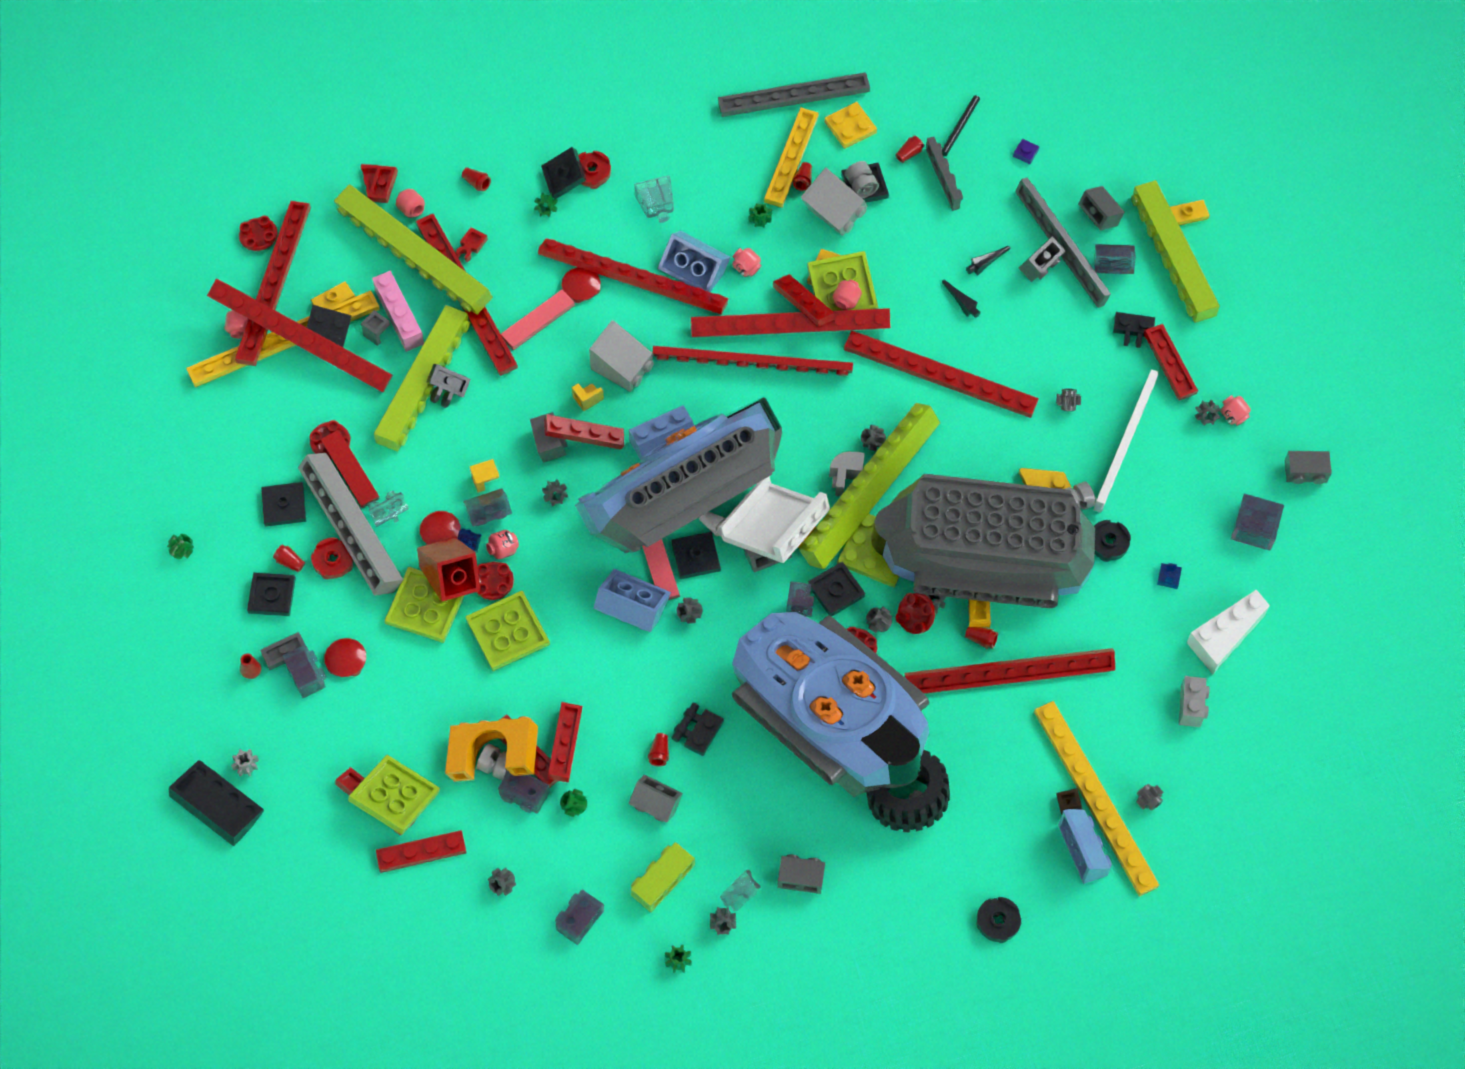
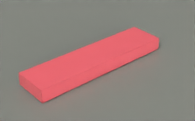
M560 290L502 332L501 336L510 348L515 350L574 307L575 302L563 290Z
M662 539L649 547L643 545L642 548L654 585L671 592L668 600L680 597Z

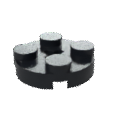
M1103 520L1094 525V554L1104 562L1122 558L1130 547L1131 535L1122 523ZM1107 536H1108V538H1110V539H1111V538H1114V539H1115V540L1113 541V544H1109V543L1106 542V537H1107Z
M1004 897L988 899L980 906L976 924L984 937L994 942L1004 943L1018 933L1021 926V915L1013 901ZM1002 915L1004 923L996 924L993 916L998 917Z

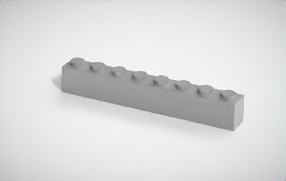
M327 453L307 454L298 469L373 594L394 593L402 583L403 578Z

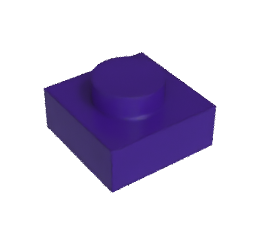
M1022 138L1014 151L1013 157L1031 164L1040 146Z

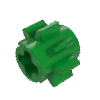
M542 192L541 199L536 197L534 200L538 204L534 207V210L540 212V217L542 215L550 217L551 211L556 212L558 209L554 206L557 204L558 199H553L552 193L545 195ZM545 202L548 203L547 207L543 206Z
M756 203L754 209H749V222H753L755 227L765 228L767 222H772V209H768L766 204Z
M180 534L178 537L173 535L168 541V551L176 559H182L183 556L188 559L193 552V540L186 534Z
M574 789L572 792L569 790L562 795L560 805L565 810L564 814L574 817L575 814L579 816L587 808L586 796H583L582 791Z
M683 944L680 948H675L672 945V951L670 953L665 952V957L670 959L665 962L666 967L671 966L673 973L676 970H681L684 973L685 966L692 965V961L687 959L691 956V951L685 952ZM675 956L682 958V961L679 962L677 959H675Z

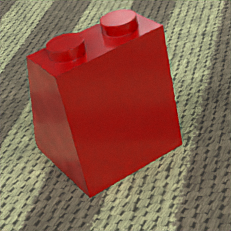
M454 537L417 548L419 567L442 602L480 591L476 552Z

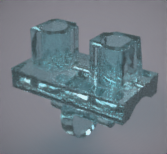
M391 491L386 494L385 501L381 503L373 501L368 504L369 513L376 527L390 519L394 523L399 522L397 515L409 509L401 492Z
M745 870L722 893L720 899L726 907L731 906L733 911H737L750 898L754 897L761 887L753 879L751 871Z

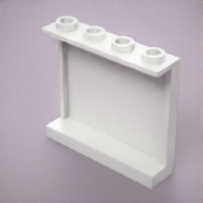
M767 477L758 482L721 523L719 528L723 541L784 563L830 510L827 494L819 492L815 498H811L771 483L770 477Z

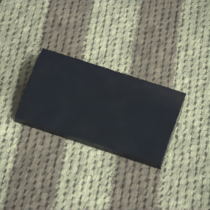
M200 760L169 786V797L233 846L243 838L264 812L261 806Z

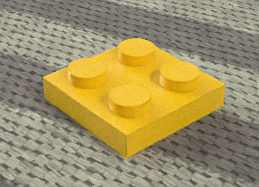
M858 102L825 117L824 122L844 149L877 133L876 126Z

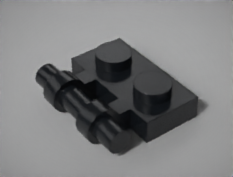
M692 702L691 706L686 708L683 713L684 717L681 723L677 724L674 728L675 733L672 736V740L679 742L681 737L687 739L684 744L686 748L704 756L722 726L724 718L706 709L700 716L696 713L700 706ZM691 721L697 723L692 731L687 729Z

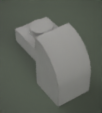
M843 452L832 460L829 477H833L832 488H836L835 496H841L844 493L845 479H855L862 471L864 453Z

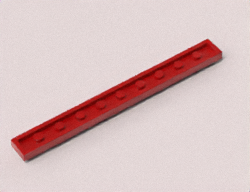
M290 201L257 294V301L274 310L279 301L309 215L310 203ZM250 319L248 320L235 357L236 363L256 366L268 329Z
M430 214L417 220L416 225L424 240L465 271L435 215ZM462 307L464 312L468 314V319L499 376L517 369L518 365L486 307L478 314H475L473 311L468 312Z
M546 238L538 250L539 255L718 314H722L728 305L729 298L720 294L708 292L702 288L693 287L684 282L675 281L626 263H620L608 257H602L553 239Z
M217 278L207 294L213 300L383 393L393 377L391 373Z
M890 308L833 311L835 319L819 327L802 312L691 317V333L693 338L890 329Z
M851 331L844 346L845 351L1032 418L1039 400L1037 397L855 331Z
M653 346V356L657 357V360L668 361L669 358H677L678 362H688L689 359L697 360L696 363L708 364L709 361H714L716 365L728 366V363H736L737 367L746 368L749 364L756 365L758 369H768V366H772L780 371L796 368L797 372L807 373L808 370H816L817 374H828V371L836 372V375L848 376V373L853 371L852 362Z
M1113 648L907 672L904 673V677L925 694L1115 671V651Z

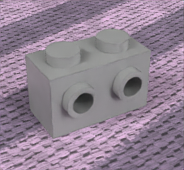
M1184 677L1180 692L1179 725L1201 727L1203 720L1207 719L1209 707L1205 706V699L1209 697L1210 688L1206 686V678Z

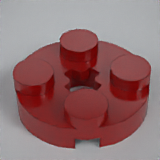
M593 151V153L586 154V152L578 155L586 177V181L581 183L582 185L596 189L610 178L611 165L609 158L605 154ZM588 167H596L595 171H589Z
M333 537L320 541L311 555L315 571L324 579L342 577L353 568L354 560L343 542L338 540V538ZM332 554L335 557L338 556V558L334 562L328 561L330 559V555Z

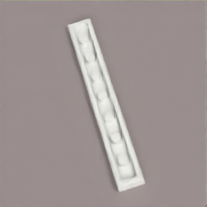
M1152 369L1096 500L1094 511L1102 512L1155 385L1158 376L1157 371Z

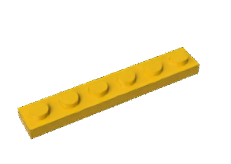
M800 108L765 195L764 203L783 208L793 183V178L816 125L819 112Z

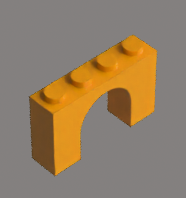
M525 716L511 720L502 718L498 721L489 722L483 720L478 723H460L459 725L450 726L445 773L454 782L474 780L476 757L479 750L490 740L503 738L507 741L505 768L513 776L534 774L538 726L531 718Z

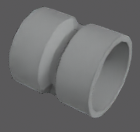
M866 161L856 162L846 169L845 176L848 182L852 185L853 191L861 198L868 197L877 191L879 184Z
M1086 481L1074 485L1073 489L1070 487L1065 488L1066 490H1071L1077 505L1082 510L1095 506L1093 490Z
M487 744L479 757L477 769L487 774L492 772L493 777L506 781L511 775L505 768L507 751L501 753L500 748Z

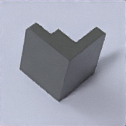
M374 310L361 323L363 336L378 346L381 343L379 335L390 325L389 320Z

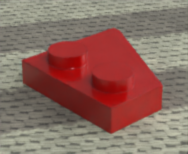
M361 164L367 197L373 202L388 203L398 173L397 168Z

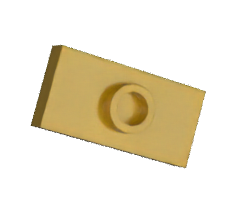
M1204 200L1170 207L1179 225L1207 220L1210 216Z
M346 281L314 297L311 299V303L328 309L354 298L355 294Z
M968 599L969 627L990 628V602Z

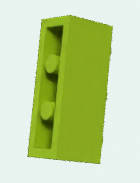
M676 842L672 846L668 845L662 851L661 858L657 862L653 861L649 864L645 875L634 880L631 885V896L649 912H652L695 866V858Z

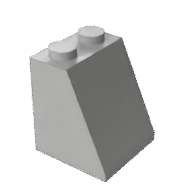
M826 167L801 196L808 210L842 236L852 230L854 222L858 217L861 218L865 214L868 207L859 195Z
M613 320L589 349L591 370L629 392L634 387L640 385L643 375L649 372L654 365L653 353Z

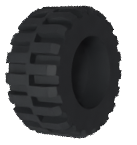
M923 750L921 756L922 769L916 781L925 784L927 789L918 797L900 799L888 792L890 788H880L879 790L866 792L869 809L872 810V815L875 819H880V824L885 827L890 825L891 830L894 831L902 829L903 832H910V830L916 829L917 832L923 830L922 827L924 826L929 828L934 825V820L939 821L943 817V812L947 810L948 801H950V789L944 764L940 763V759L937 756H931L929 751Z

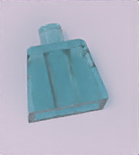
M670 175L635 183L634 194L645 215L648 218L657 216L660 223L667 222L669 220L668 213L674 211Z

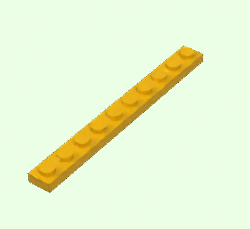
M371 290L328 308L352 315L350 322L371 314L374 310H380ZM309 317L301 319L297 322L307 327ZM274 332L268 333L258 361L296 344ZM239 346L187 367V372L194 386L198 387L247 366L245 364H238L235 361Z
M1052 701L1036 708L1034 713L1138 896L1140 897L1158 888L1159 883L1055 702Z

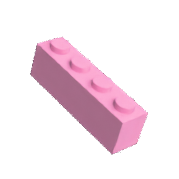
M391 271L373 277L375 292L405 351L407 352L424 345L422 331Z

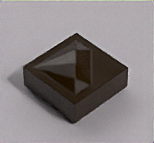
M1077 788L1056 793L1061 815L1067 809L1083 810Z

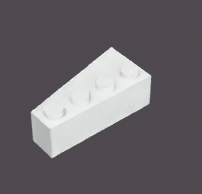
M1255 590L1191 632L1187 644L1209 671L1214 674L1235 648L1242 643L1243 639L1263 619L1270 605Z

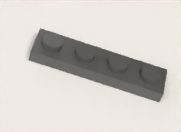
M935 137L927 138L926 152L952 211L960 209L963 195L961 190L956 187L954 174H951L949 171L948 160L942 155L941 144L936 142Z

